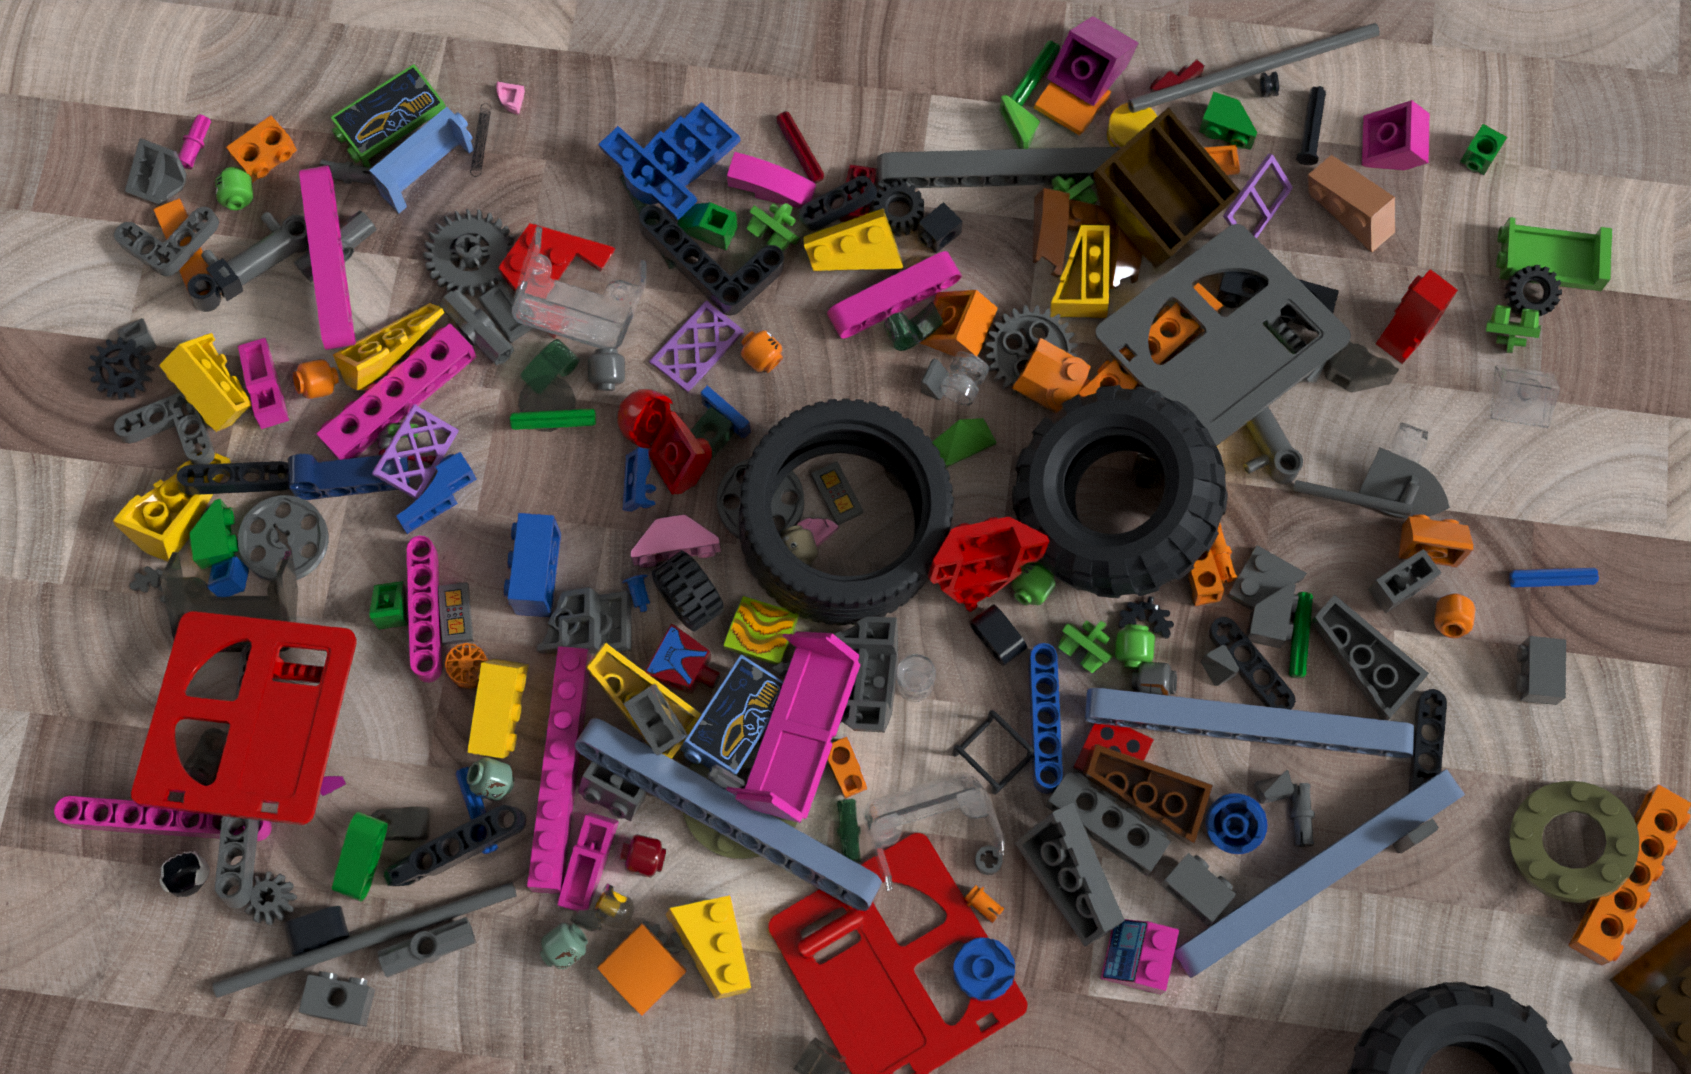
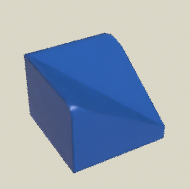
M236 556L213 564L207 588L220 599L245 591L249 568Z

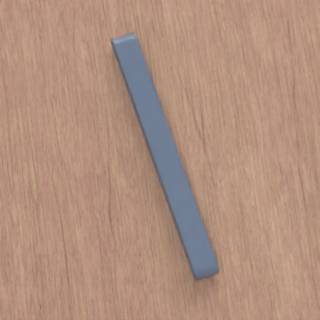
M1090 688L1087 690L1085 721L1090 723L1394 758H1409L1413 756L1414 725L1410 723L1106 688Z
M591 719L574 743L576 750L589 760L852 908L860 911L868 910L882 884L881 879L874 872L776 817L749 809L735 799L736 796L662 753L656 756L651 747L603 720Z
M1448 769L1443 770L1175 949L1174 955L1190 978L1196 976L1460 799L1465 793Z

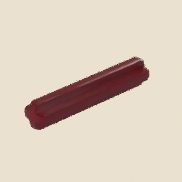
M788 111L778 114L776 122L809 180L815 184L824 179V172Z

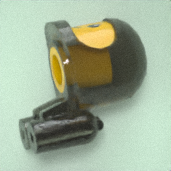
M606 884L594 909L575 910L570 918V922L587 931H600L602 929L601 923L616 929L621 928L631 920L634 914V903L628 896L625 897L613 891L614 886Z

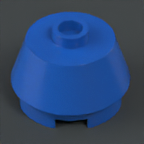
M1231 793L1221 796L1209 807L1205 819L1206 831L1210 840L1219 849L1231 854H1245L1253 851L1262 843L1267 833V817L1263 808L1256 800L1244 794Z

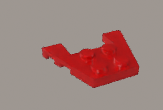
M529 223L498 267V272L519 298L524 300L532 310V314L545 326L549 335L555 339L568 321L569 315L546 301V298L575 256L601 272L614 254L615 248Z

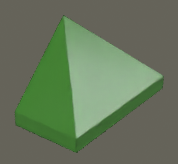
M1008 95L1001 96L999 110L1018 148L1029 149L1040 120Z
M984 418L958 420L932 442V445L936 446L939 450V456L944 459L945 468L996 445L997 442Z

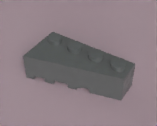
M1333 595L1311 621L1313 627L1382 720L1388 721L1429 674L1336 595Z
M1073 802L1052 812L1015 842L1085 947L1105 936L1125 921Z

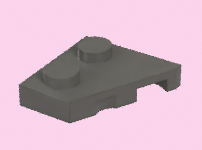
M1257 545L1227 597L1252 610L1257 603L1288 584L1301 582L1307 573Z

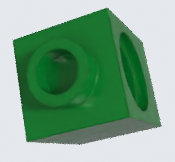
M1482 124L1460 162L1465 164L1471 171L1485 175L1508 137ZM1478 149L1485 151L1486 154L1481 153Z

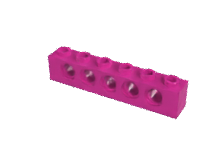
M450 323L445 328H439L433 333L428 342L423 346L413 349L405 361L391 367L382 380L372 383L365 390V394L359 399L349 402L343 408L342 413L334 419L326 421L321 426L320 431L316 433L337 460L356 458L377 441L378 433L390 424L398 423L406 417L413 404L419 406L477 358L473 347ZM446 353L444 358L434 360L437 354ZM424 371L421 377L412 378L415 372ZM393 390H402L398 396L390 397V393ZM379 408L376 414L367 415L370 409ZM357 426L353 433L345 434L347 428Z

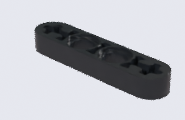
M271 461L187 465L180 468L177 472V484L179 490L187 495L284 491L290 489L288 462ZM248 473H256L260 476L258 480L253 482L246 481L243 477ZM265 473L269 474V480H265ZM284 473L285 478L279 479L278 474ZM219 474H225L230 478L225 483H217L213 480ZM204 476H207L208 483H204ZM194 477V482L188 483V478Z
M1217 618L1209 629V637L1217 648L1222 645L1227 647L1230 643V640L1225 635H1217L1218 626L1221 628L1227 626L1230 629L1227 635L1232 642L1235 637L1239 639L1228 649L1239 667L1238 674L1266 707L1291 710L1296 702L1293 691L1231 618ZM1239 647L1246 648L1250 653V660L1246 662L1238 661L1234 656L1235 649ZM1258 670L1265 671L1269 675V683L1266 685L1257 684L1253 677L1254 672ZM1274 683L1278 686L1274 690L1275 694L1280 698L1283 696L1287 698L1285 702L1286 708L1283 705H1275L1274 702L1277 698L1272 691L1268 696L1265 694Z
M1436 689L1425 691L1417 699L1409 793L1423 784L1424 777H1434L1442 769L1447 699L1442 692ZM1432 697L1434 703L1439 706L1433 709L1432 718L1423 719V717H1427L1430 714V705L1425 704V701ZM1424 725H1430L1435 728L1437 732L1435 740L1429 741L1422 736L1421 729ZM1427 754L1433 758V769L1425 770L1420 766V755Z

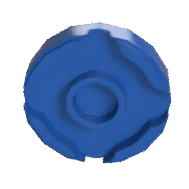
M975 938L965 943L956 954L953 964L954 979L959 989L968 997L979 1001L994 1000L1004 995L1012 985L1015 975V960L1010 950L1000 941L992 938Z

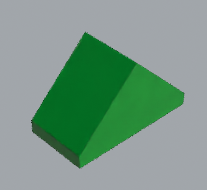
M404 581L374 585L369 615L379 630L408 626Z

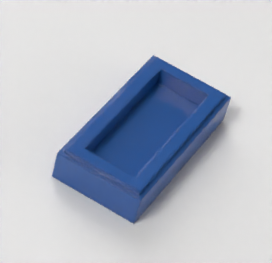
M708 385L701 391L702 404L737 435L745 439L751 432L750 422Z

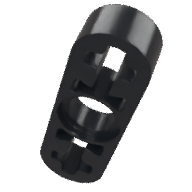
M856 177L803 205L799 211V219L809 230H818L871 203L876 197L877 189L868 177ZM865 187L864 193L860 194L861 188ZM844 198V202L839 208H832V204L836 199Z

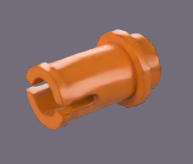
M975 885L964 898L968 902L967 906L970 907L972 905L993 923L997 916L988 908L993 909L998 915L1005 908L983 891L985 889L983 886L979 888Z

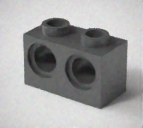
M656 684L623 703L656 756L688 736Z

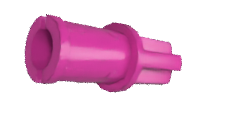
M198 114L193 121L188 135L183 136L184 142L178 156L183 167L186 169L193 168L200 149H203L205 146L203 140L211 120L204 115Z

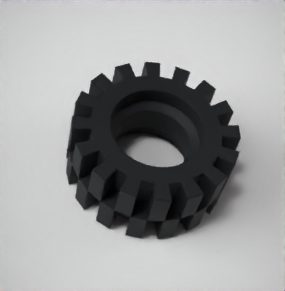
M897 181L892 182L891 188L888 184L884 185V191L879 189L877 197L874 199V211L884 209L891 231L896 232L895 237H900V233L903 231L905 236L910 235V229L915 232L918 229V222L924 216V198L921 199V192L919 190L915 192L916 187L912 184L910 188H907V182L903 181L902 186H898ZM901 201L906 203L910 210L907 215L897 217L889 213L888 207L893 202Z
M1540 265L1527 266L1515 272L1509 278L1510 282L1505 286V289H1507L1505 299H1509L1507 305L1515 309L1513 312L1516 315L1522 314L1523 309L1539 310V317L1551 312L1555 308L1554 306L1559 304L1561 299L1558 297L1562 295V289L1558 287L1561 285V281H1556L1555 277L1557 274L1555 272L1550 273V268L1546 266L1541 268ZM1535 281L1542 286L1544 293L1539 302L1533 303L1525 299L1523 287L1527 282Z

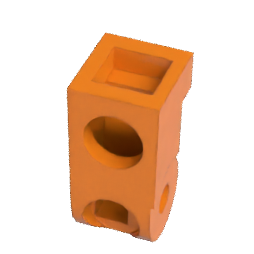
M1210 549L1209 552H1203L1193 566L1195 568L1188 573L1194 606L1220 602L1224 592Z
M848 737L833 742L827 763L844 799L867 790V785L860 771V765Z

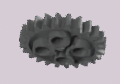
M1024 305L1022 314L1016 308H1013L1011 311L1012 318L1004 313L1001 317L1003 324L999 322L994 323L993 327L997 332L990 331L987 336L994 342L986 343L985 349L992 352L985 356V360L993 361L988 371L997 370L998 373L994 381L1003 379L1005 381L1002 386L1003 390L1009 385L1013 386L1018 380L1020 374L1017 371V366L1020 364L1026 365L1032 355L1031 353L1026 354L1027 348L1029 347L1030 350H1034L1037 346L1038 339L1032 334L1033 328L1042 329L1045 333L1044 340L1074 357H1078V355L1071 353V351L1078 347V344L1069 342L1075 333L1065 332L1069 323L1060 325L1058 321L1061 315L1058 314L1052 319L1049 317V308L1044 314H1040L1039 306L1036 305L1033 312L1030 313L1027 305ZM1020 329H1024L1026 333V339L1023 336V334L1020 333ZM1009 338L1017 340L1019 349L1012 350L1008 348L1006 340ZM1013 389L1012 395H1015L1017 391Z

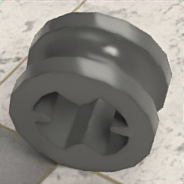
M994 846L980 848L975 857L977 870L985 875L997 873L1003 862L1000 850ZM986 853H992V858L997 860V865L993 863L992 868H986L985 862L980 861V857H985Z

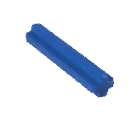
M1594 567L1513 570L1509 573V584L1511 587L1594 585L1599 580L1598 570Z
M464 767L456 771V777L470 819L473 820L486 813L482 798L472 793L467 783V773L470 767ZM484 826L477 830L476 836L479 842L483 841L487 834ZM495 845L483 851L482 853L490 854L498 850V845Z

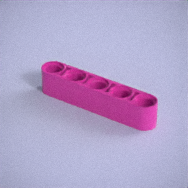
M943 251L835 304L827 311V315L840 338L845 339L937 294V292L953 286L961 279L962 275L949 253Z
M419 535L413 537L407 544L410 666L421 681L430 683L436 681L442 673L441 620L438 596L439 558L432 541L426 536ZM424 547L429 548L427 555L416 557L418 550ZM430 576L428 583L422 586L417 585L420 577ZM431 604V608L427 613H418L421 605ZM423 633H432L429 641L425 643L419 642V637ZM433 661V666L430 670L426 672L420 671V666L423 662Z

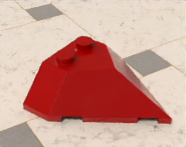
M1009 516L999 519L991 517L975 524L962 523L951 529L933 559L928 574L929 580L933 584L938 583L943 592L959 604L964 603L966 609L972 612L978 607L977 602L983 600L986 596L992 597L1023 573L1021 567L1029 562L1036 563L1041 559L1049 544V538Z

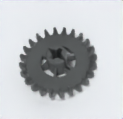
M466 209V215L463 219L455 211L454 222L447 216H444L446 227L435 223L439 234L428 233L434 243L424 242L425 248L430 252H424L423 257L425 260L430 261L425 263V268L431 271L430 278L437 280L439 287L446 286L448 293L457 289L464 294L468 290L470 296H474L476 290L484 294L486 292L485 287L494 288L495 281H505L498 272V267L514 246L512 244L515 239L512 235H509L510 230L508 226H504L501 229L503 223L500 218L493 223V216L489 212L487 217L483 219L480 209L477 210L475 218H472L470 210ZM481 240L486 241L489 246L481 247ZM483 259H488L486 264L481 267L480 264L482 263ZM453 261H460L459 269L452 264ZM478 267V270L464 271L465 268Z

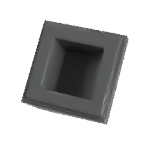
M144 318L117 330L119 337L124 339L126 345L132 339L136 341L135 349L140 345L144 346L146 350L142 355L156 349V343Z
M934 358L931 360L921 381V393L940 400L951 380V375L938 359Z

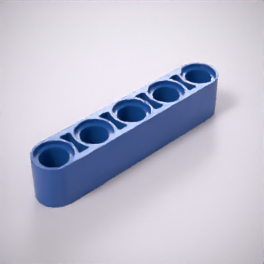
M1040 643L1032 649L1028 662L1031 745L1034 749L1032 769L1035 788L1041 793L1050 794L1056 790L1063 777L1058 656L1053 646L1047 643ZM1044 654L1049 657L1051 663L1040 665L1035 660V656ZM1040 683H1046L1051 687L1052 692L1047 695L1041 694L1036 686ZM1042 712L1049 713L1053 718V722L1043 724L1038 720L1037 715ZM1041 742H1049L1054 746L1055 751L1051 754H1045L1041 752L1038 745ZM1044 771H1049L1054 774L1056 781L1052 784H1046L1040 779V774Z

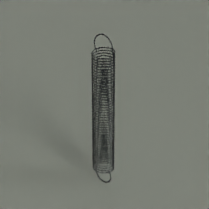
M480 107V118L476 132L477 138H475L476 146H474L471 167L473 170L479 167L482 172L481 165L483 164L485 152L483 143L486 145L490 115L487 113L481 117L488 109L482 112Z

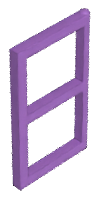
M1268 154L1223 215L1229 226L1237 224L1233 215L1249 194L1263 216V219L1252 232L1256 239L1293 188L1273 154ZM1270 165L1284 189L1268 210L1254 186Z

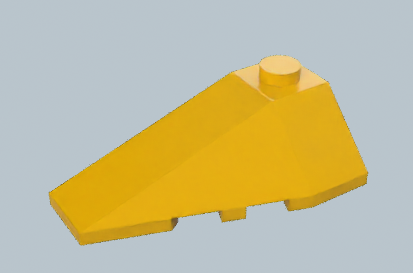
M429 303L357 341L355 345L348 346L333 354L345 384L355 390H365L374 381L383 377L444 314L443 309Z

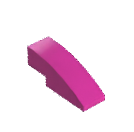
M734 152L727 174L729 187L754 192L755 198L779 204L788 203L790 206L799 209L812 201L816 189L815 183L788 169L738 152Z
M266 338L239 345L238 350L245 385L250 394L253 413L260 428L264 429L289 421L281 385Z
M592 812L585 815L577 845L573 848L558 900V906L583 914L588 913L619 824L618 820Z

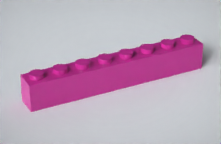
M558 646L527 883V887L536 893L560 894L565 879L580 753L576 750L574 743L583 731L590 673L585 667L592 659L589 650L585 648Z

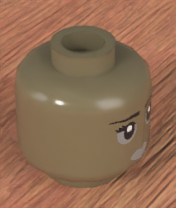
M800 525L784 529L780 533L784 544L798 559L811 567V562L818 556L813 533L808 529H803Z

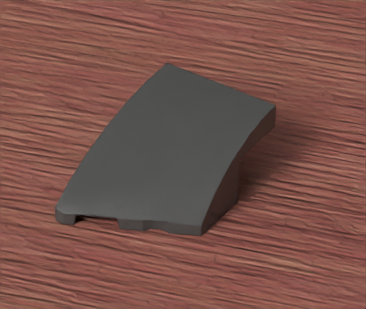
M590 587L563 591L557 602V609L551 615L548 622L549 629L544 640L537 645V652L557 654L558 646L585 648L589 650L590 654H596L603 643H607L618 652L630 651L631 594L628 591L599 595Z

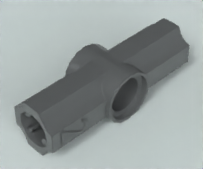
M361 210L340 225L345 262L353 255L354 248L377 230L369 217ZM307 251L294 263L306 279L312 282L313 273L310 251Z
M459 290L450 291L443 297L442 302L439 304L440 307L454 321L461 334L471 345H477L484 355L496 366L505 363L514 352L513 346L497 331L495 324L483 310H477Z
M464 917L434 930L419 932L413 938L377 951L378 959L385 976L388 978L421 964L435 962L444 955L475 944L476 940L468 918ZM426 940H433L434 948L431 953L422 955L420 952L421 944Z

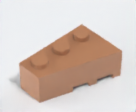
M1333 155L1329 156L1308 174V191L1312 198L1317 200L1371 253L1395 233V197Z

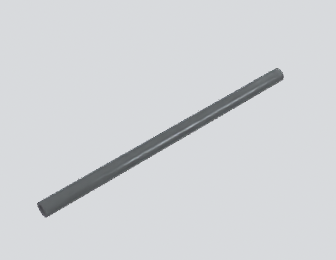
M1372 23L1129 99L1128 107L1131 113H1135L1377 37L1380 34V30L1376 23Z
M513 882L214 982V993L218 998L517 897Z

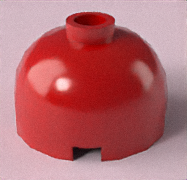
M638 389L630 393L621 402L618 410L617 424L622 435L640 448H650L652 445L649 443L655 440L669 417L668 414L673 412L670 410V404H673L672 400L652 389Z

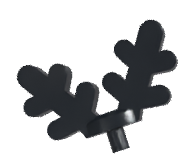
M1148 596L1147 602H1140L1139 604L1129 602L1127 604V608L1131 611L1122 610L1119 615L1123 619L1119 621L1118 627L1124 629L1125 625H1137L1135 618L1138 616L1140 621H1144L1146 618L1144 610L1152 611V614L1148 618V622L1153 623L1156 620L1157 623L1153 632L1155 634L1161 632L1162 637L1168 639L1171 636L1169 629L1174 626L1173 621L1165 620V618L1170 616V611L1160 609L1159 605L1153 604L1154 597Z

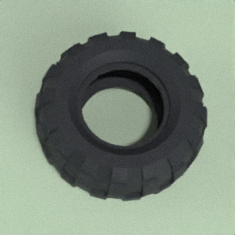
M1120 385L1099 387L1094 394L1081 397L1078 394L1061 403L1063 407L1051 418L1045 416L1032 431L1033 439L1028 447L1021 450L1015 467L1017 479L1016 486L1012 488L1013 510L1019 522L1048 536L1049 544L1039 562L1061 582L1078 591L1084 590L1094 593L1098 597L1118 599L1121 595L1137 594L1138 596H1143L1159 591L1160 586L1173 579L1179 581L1195 568L1193 566L1204 551L1209 552L1219 534L1218 526L1221 517L1226 513L1228 497L1225 481L1226 471L1221 454L1208 429L1181 402L1172 401L1164 397L1160 391L1141 386L1137 387L1136 390L1124 389ZM1120 451L1139 452L1157 461L1164 470V494L1157 510L1146 522L1133 530L1118 534L1096 532L1081 524L1076 510V492L1082 476L1094 462L1108 454Z
M1443 982L1415 990L1393 1001L1380 1011L1376 1019L1363 1031L1354 1047V1059L1350 1070H1347V1074H1421L1425 1064L1432 1055L1445 1046L1462 1047L1476 1052L1490 1062L1499 1074H1573L1570 1067V1062L1573 1059L1563 1040H1558L1547 1028V1020L1530 1005L1524 1006L1511 999L1509 993L1488 985L1475 986L1469 985L1466 982Z

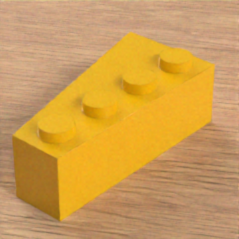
M607 643L602 644L585 667L648 745L649 743L623 704L654 684L657 685L688 735L702 715ZM686 738L662 754L672 759Z

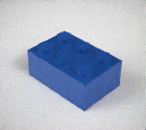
M518 513L517 523L513 522L511 528V539L515 540L514 551H509L507 565L508 569H511L510 579L505 580L504 597H508V604L512 606L516 615L550 618L553 608L561 531L554 515Z

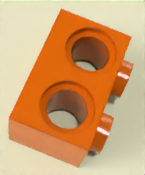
M272 115L226 147L238 167L251 176L252 183L257 179L265 177L279 163L289 160L293 153L297 151L291 137ZM274 141H279L274 145H270ZM256 157L254 160L248 161L250 158Z

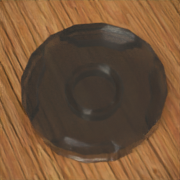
M543 375L528 382L522 389L518 402L520 412L575 410L577 404L572 387L565 380L550 375ZM540 428L536 430L552 432L557 430V428Z

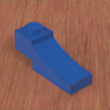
M461 452L444 457L440 464L435 466L438 472L425 492L407 509L396 515L407 534L458 504L453 493L477 480Z

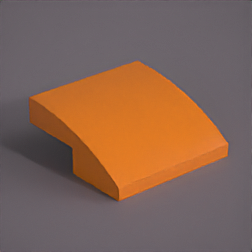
M1051 81L1035 103L1034 109L1080 136L1093 122L1096 113L1108 101L1111 91L1107 90L1096 105L1093 106Z
M643 923L597 966L598 970L641 1016L687 972L686 968Z

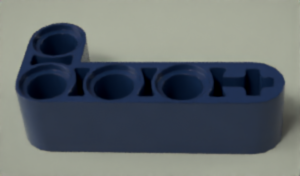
M296 454L287 458L289 488L296 497L305 500L399 490L372 475L382 455L317 462L309 454ZM408 456L399 458L403 472H409ZM387 460L381 471L388 475L398 474L394 460ZM409 477L405 478L407 485L410 486Z

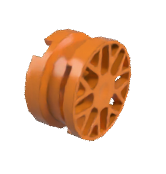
M458 644L446 656V672L454 684L460 688H477L481 662L488 661V658L482 649L475 644Z

